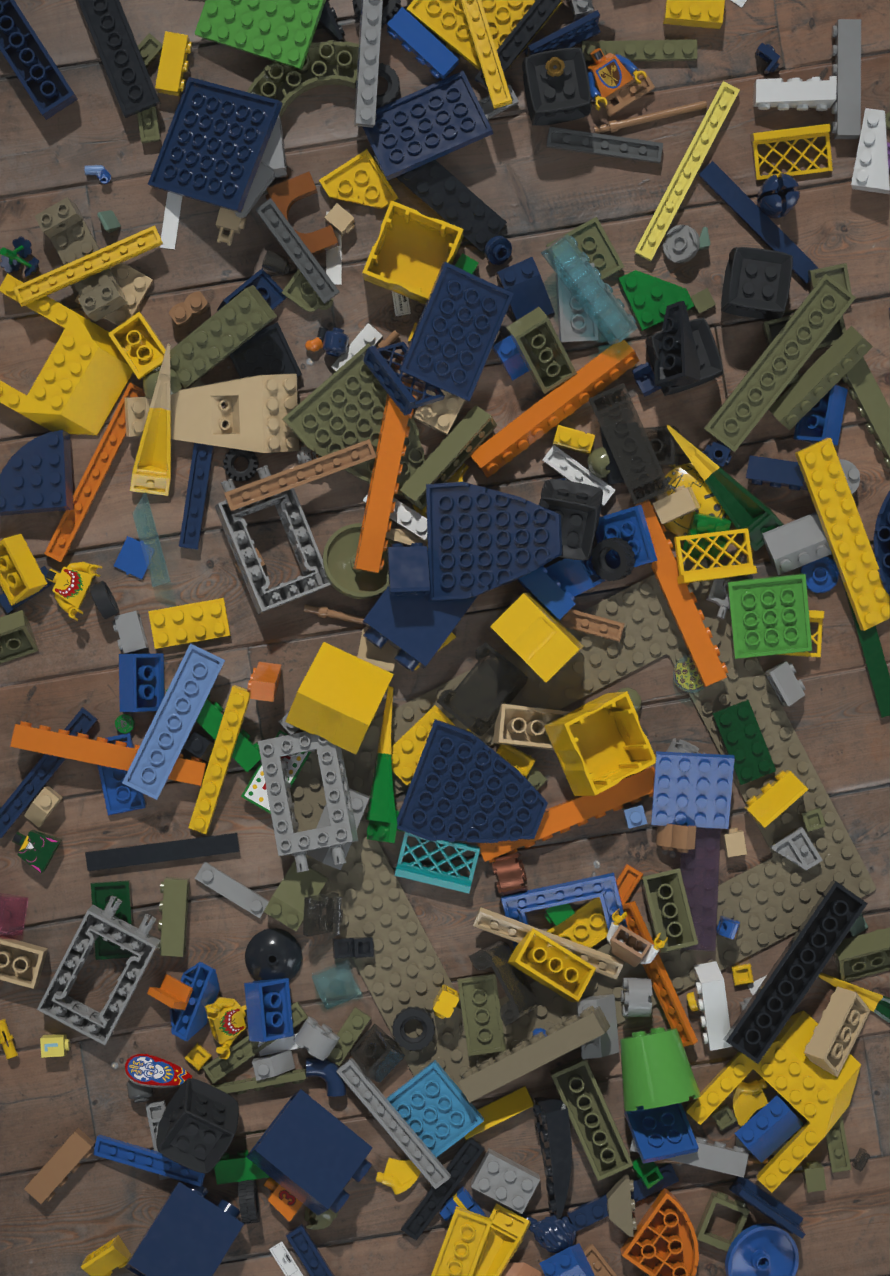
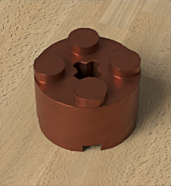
M519 853L498 857L492 863L494 874H498L499 882H497V889L499 894L509 895L528 890V885L524 886L523 882L527 881L523 861L518 860Z

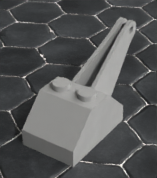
M278 115L243 206V211L241 213L235 212L239 218H244L248 215L274 179H288L280 115Z

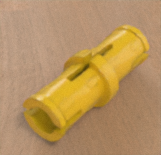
M6 1019L0 1020V1043L2 1044L6 1059L17 1056L18 1053L12 1040L14 1038L13 1034H10L6 1024ZM2 1031H4V1033H5V1036H6V1039H7V1041H8L9 1047L7 1046V1043H6V1040H5V1037H4Z

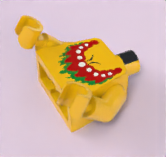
M86 562L70 563L67 567L64 566L61 573L50 569L46 576L47 580L55 583L52 590L55 593V600L69 614V617L78 621L75 617L76 613L83 614V611L78 608H80L94 576L100 577L96 573L98 568L102 569L100 565H92Z
M219 997L213 1004L206 1005L205 1010L212 1036L219 1045L221 1044V1047L216 1048V1052L221 1054L219 1056L220 1059H228L233 1041L246 1028L244 1018L247 1017L246 1005L240 1006L235 999Z

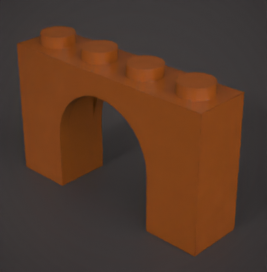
M310 171L267 188L269 194L265 196L267 200L270 198L273 200L288 221L289 210L294 203L318 192ZM331 225L312 233H300L295 230L313 256L339 246Z

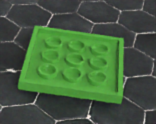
M806 574L727 582L735 659L812 651Z

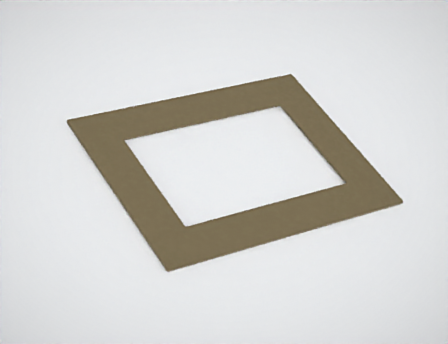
M704 557L701 560L700 564L705 568H709V565ZM687 558L683 562L684 571L691 570L695 565ZM655 574L582 611L625 623L620 642L566 628L584 647L548 682H545L511 648L392 710L391 747L434 705L456 727L464 730L469 728L475 736L488 746L494 744L495 722L501 704L560 710L664 655H669L675 668L678 663L686 662L687 656H691ZM711 580L689 583L690 585H687L689 592H693L697 599L695 603L697 610L701 609L705 617L703 624L705 628L709 627L713 638L710 639L713 646L717 645L721 655L718 658L727 667V678L707 687L702 686L699 689H687L720 755H728L712 713L744 700H749L776 772L740 785L735 771H733V780L745 803L752 796L755 795L757 797L764 785L767 783L772 784L776 780L775 776L782 770H790L809 790L767 827L764 828L756 822L772 853L770 859L688 901L698 944L659 954L676 993L695 984L694 965L716 961L721 971L798 931L831 881H837L859 898L876 889L869 872L757 657L734 658L730 609H727L725 619L717 618L720 606L706 600ZM383 715L371 722L357 754L341 748L348 787L367 796L371 794ZM317 750L310 754L290 789L292 803L295 804V807H293L295 820L298 822L297 832L316 829L326 805ZM392 771L393 792L395 796L408 789L410 783L406 786ZM369 801L367 803L365 811L368 810ZM821 808L826 827L807 832L801 813ZM363 813L357 828L358 841L352 842L345 859L346 863L343 864L341 870L326 865L306 854L308 866L328 878L319 895L341 937H373L374 957L352 958L392 1035L394 1019L402 1009L417 1006L431 1014L434 1020L435 1033L427 1047L412 1051L406 1050L396 1042L413 1076L436 1060L464 1094L458 1083L463 1078L462 1074L473 1066L479 1068L478 1066L483 1064V1061L491 1057L495 1060V1057L501 1052L468 1056L460 1000L456 1007H454L450 1018L445 1017L441 1019L434 1015L433 1002L441 986L447 985L453 989L455 988L400 882L394 876L395 873L379 842L367 839L369 823ZM803 827L823 861L805 870L771 849L770 846ZM720 916L740 922L735 940L716 933ZM650 920L645 924L654 942L655 936ZM609 942L595 949L618 958L612 953ZM624 962L617 980L594 972L581 997L614 994L617 1025L631 1018L622 1017V1005L625 1004L621 1002V990H625L623 989V978L649 979L643 965L640 963L633 967ZM536 980L499 999L506 1049L510 1048L512 1050V1048L516 1047L515 1045L524 1040L528 1043L536 1028H543L547 1031L551 1026L557 1023L561 1026L567 1018L575 1014L577 1015L576 1002L566 1000ZM653 987L651 996L652 1006L660 1003ZM411 1019L406 1022L404 1031L407 1036L417 1038L423 1032V1025L419 1020Z

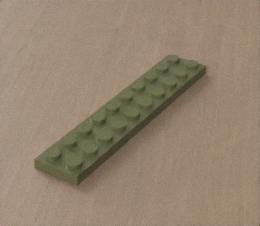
M824 274L704 429L735 452L856 297L827 274Z

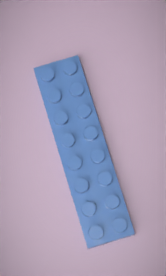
M190 643L122 782L123 784L158 800L226 660Z

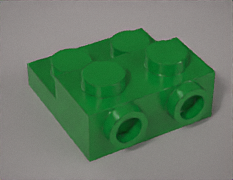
M693 512L687 536L729 531L731 521ZM719 536L715 543L723 548L727 540L723 536ZM701 538L697 543L704 551L710 544L705 538ZM685 540L683 548L687 552L692 545ZM712 545L707 553L715 559L720 551ZM694 547L689 555L693 558H699V555H702V553ZM724 554L719 558L720 560H723Z

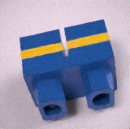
M464 1186L454 1196L447 1199L446 1205L440 1210V1215L445 1221L453 1216L456 1206L486 1217L484 1211L474 1201Z

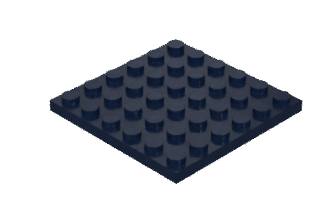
M189 77L148 185L241 213L283 103L279 100Z

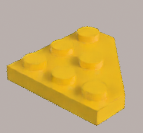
M367 149L319 180L329 198L383 209L390 204L391 200L396 201L398 199V196Z

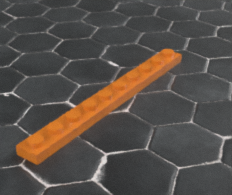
M129 383L73 495L74 510L65 511L44 553L45 555L61 563L63 562L126 436L124 398L144 397L145 393L142 388Z

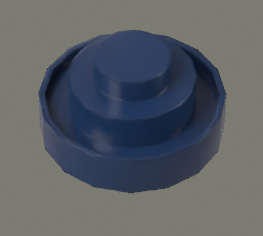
M495 236L485 246V257L495 265L502 264L509 259L512 245L505 237Z

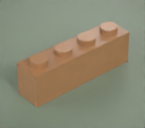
M77 1128L27 1184L24 1190L40 1204L45 1200L49 1202L56 1194L53 1190L57 1186L62 1187L69 1179L66 1177L69 1172L74 1173L81 1166L79 1161L83 1157L87 1159L94 1151L92 1146L95 1142Z

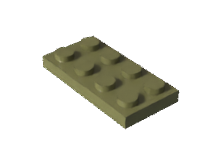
M496 974L457 979L468 1056L506 1050Z

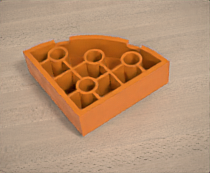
M664 1188L638 1223L637 1230H633L634 1237H628L621 1247V1255L650 1276H695L699 1262V1250L694 1227L682 1204L671 1192Z

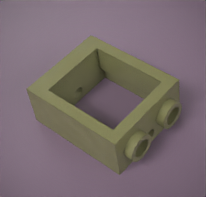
M712 1192L695 1234L697 1240L728 1252L733 1240L741 1233L750 1211L745 1202L739 1199H735V1201L728 1199L729 1196L722 1192L717 1194ZM716 1203L741 1212L730 1240L706 1231Z

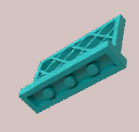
M405 832L394 876L470 893L480 847L456 841L436 840L431 842H435L438 848L429 852L425 846L429 840ZM408 836L415 837L419 843L410 847L407 842ZM422 846L426 854L418 858L413 850ZM452 846L457 852L448 857L444 848ZM467 850L475 852L474 858L468 861L462 854ZM441 851L445 859L437 863L432 855ZM411 853L415 861L407 863L403 862L402 858L404 855ZM459 855L464 863L455 867L451 859ZM429 857L434 865L427 868L420 861ZM448 862L452 870L444 872L439 866ZM466 866L470 871L469 877L461 876L458 870Z

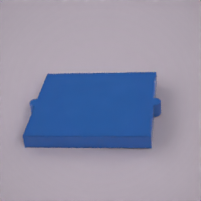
M127 536L114 567L125 571L127 575L131 574L143 579L156 549L144 544V541H138Z

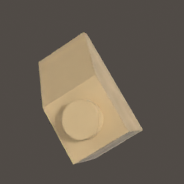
M46 786L32 802L24 816L37 827H40L63 797L50 786Z

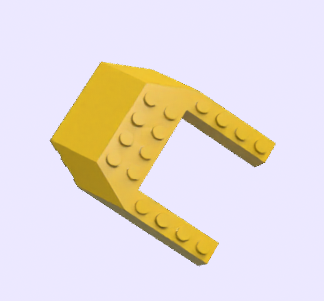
M7 273L0 286V292L19 303L13 287L23 282ZM48 296L25 305L28 309L64 328V331L28 395L0 380V403L52 432L64 430L69 434L98 436L131 378L133 370L109 336V332Z
M805 1011L791 1015L759 1064L739 1051L700 1092L701 1097L694 1099L685 1108L686 1112L701 1125L754 1069L808 1121L756 1175L757 1180L771 1193L818 1145L849 1107L861 1063L850 1053L838 1077L812 1063L804 1054V1051L818 1023Z

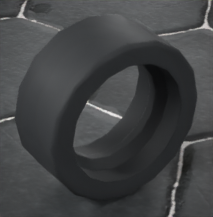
M104 581L89 587L93 601L104 619L119 613L116 600Z

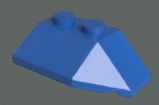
M198 962L195 966L185 971L180 980L193 988L186 1009L180 1010L170 1007L171 1033L184 1041L190 1040L207 1024L208 1018L205 1006L216 1001L220 990L216 969L203 962Z

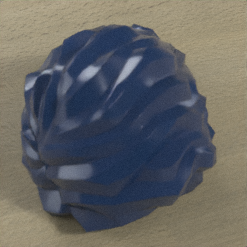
M525 1213L521 1214V1217L531 1222L529 1230L534 1233L535 1240L548 1252L559 1253L573 1245L576 1237V1227L569 1222L567 1216L557 1219L554 1213H551L550 1217L537 1221L532 1217L526 1216Z

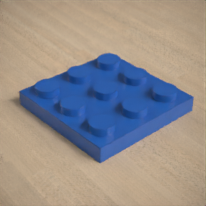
M642 505L599 518L595 535L597 543L613 537L622 538L624 541H627L635 554L634 567L657 561ZM610 550L606 554V562L612 569L618 568L621 563L620 556L615 550Z
M682 1103L645 1110L644 1106H639L636 1111H625V1117L643 1164L698 1152L699 1147Z

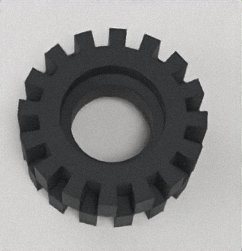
M231 449L228 454L226 453L223 467L230 478L235 481L244 482L255 476L259 462L253 451ZM245 457L248 460V468L245 471L239 472L234 468L236 458Z

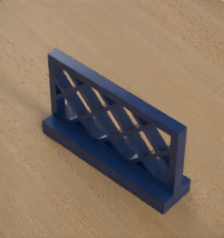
M598 10L529 45L524 50V54L528 57L536 53L573 48L581 44L582 41H587L600 34L601 31L598 27L600 14Z
M404 342L378 349L375 346L368 347L363 359L364 363L404 416L411 414L412 409L444 399L445 395L439 388L415 380L414 377L404 376L401 371L400 374L393 371L391 367L399 370L401 364L393 362L392 359L395 358L401 361L404 359V355L395 353V350L401 349L406 354L408 349ZM381 354L390 356V360L384 359ZM402 381L410 383L411 387L405 386ZM413 386L424 388V391L415 390ZM426 390L432 391L436 395H429L426 393ZM412 395L421 397V400L416 401Z
M737 1176L729 1188L730 1191L791 1234L794 1233L803 1239L806 1234L800 1226L803 1220L802 1216L747 1177Z

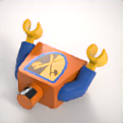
M600 48L591 52L594 63L588 66L587 69L589 72L588 79L591 98L596 101V110H600L598 104L600 102L606 107V97L633 80L632 76H635L637 84H641L638 76L642 75L647 79L644 71H638L639 69L629 59L619 54L608 53L604 56Z

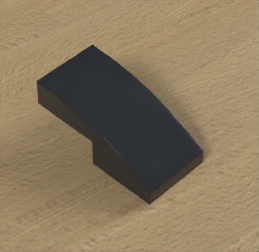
M373 937L332 938L333 958L374 957Z

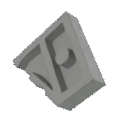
M803 827L770 846L771 849L805 870L823 861Z

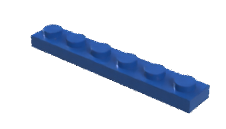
M98 1135L96 1138L93 1155L193 1185H203L204 1173L188 1169L166 1158L160 1152L103 1135Z

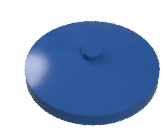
M768 1223L750 1226L733 1240L728 1249L725 1260L726 1275L795 1276L799 1264L797 1245L793 1238L779 1226Z

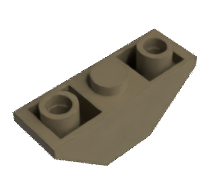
M624 1174L606 1195L607 1212L609 1219L629 1237H634L633 1230H637L636 1218H632V1211H635V1201L631 1199V1192H634L633 1180L629 1179L628 1174Z

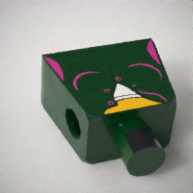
M31 830L27 836L17 832L12 842L21 846L17 855L41 874L46 871L62 841L60 838L36 830Z

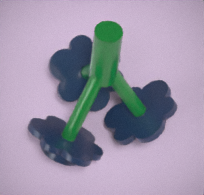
M20 236L18 239L13 240L12 243L15 247L13 251L4 247L0 249V254L2 255L0 266L4 268L6 273L10 274L13 271H19L21 264L26 266L24 274L27 278L38 270L39 260L34 257L29 262H26L17 256L19 254L22 258H26L32 253L31 242L24 239V237Z

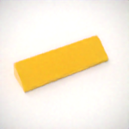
M526 1086L477 1109L484 1118V1121L465 1135V1139L533 1107L534 1102Z

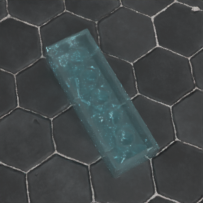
M568 234L558 238L544 249L541 254L610 345L621 342L638 328L635 325L636 320L623 309L625 306L622 301L614 297L610 285L602 281L600 278L601 273L597 268L591 266L589 257L577 247V241Z

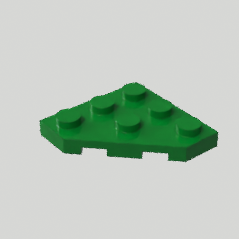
M637 270L618 278L641 331L663 322L668 305L684 301L687 310L694 307L686 288Z

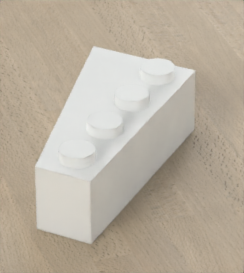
M830 76V80L823 81L820 77H812V79L806 81L800 78H791L787 82H783L782 78L756 79L754 83L753 107H758L759 110L777 107L778 110L797 108L799 111H806L808 108H816V111H826L836 100L837 76Z
M865 108L851 182L852 189L890 194L886 114L884 110Z
M714 961L694 965L695 986L697 994H699L698 1006L702 1012L700 1022L705 1030L702 1033L704 1044H708L710 1051L733 1047L723 1040L730 1030L724 978L718 964Z

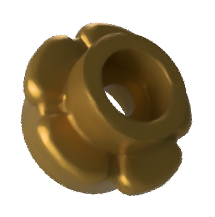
M552 57L550 61H547L545 68L548 75L552 77L560 76L564 72L565 64L558 57Z

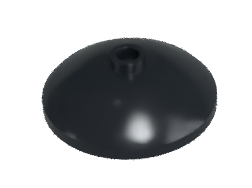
M269 928L262 930L247 945L245 951L246 967L251 976L257 981L289 978L290 981L296 976L302 964L301 946L291 933L283 929ZM270 956H275V957H276V961H275V962H271V961L269 960V957H270Z

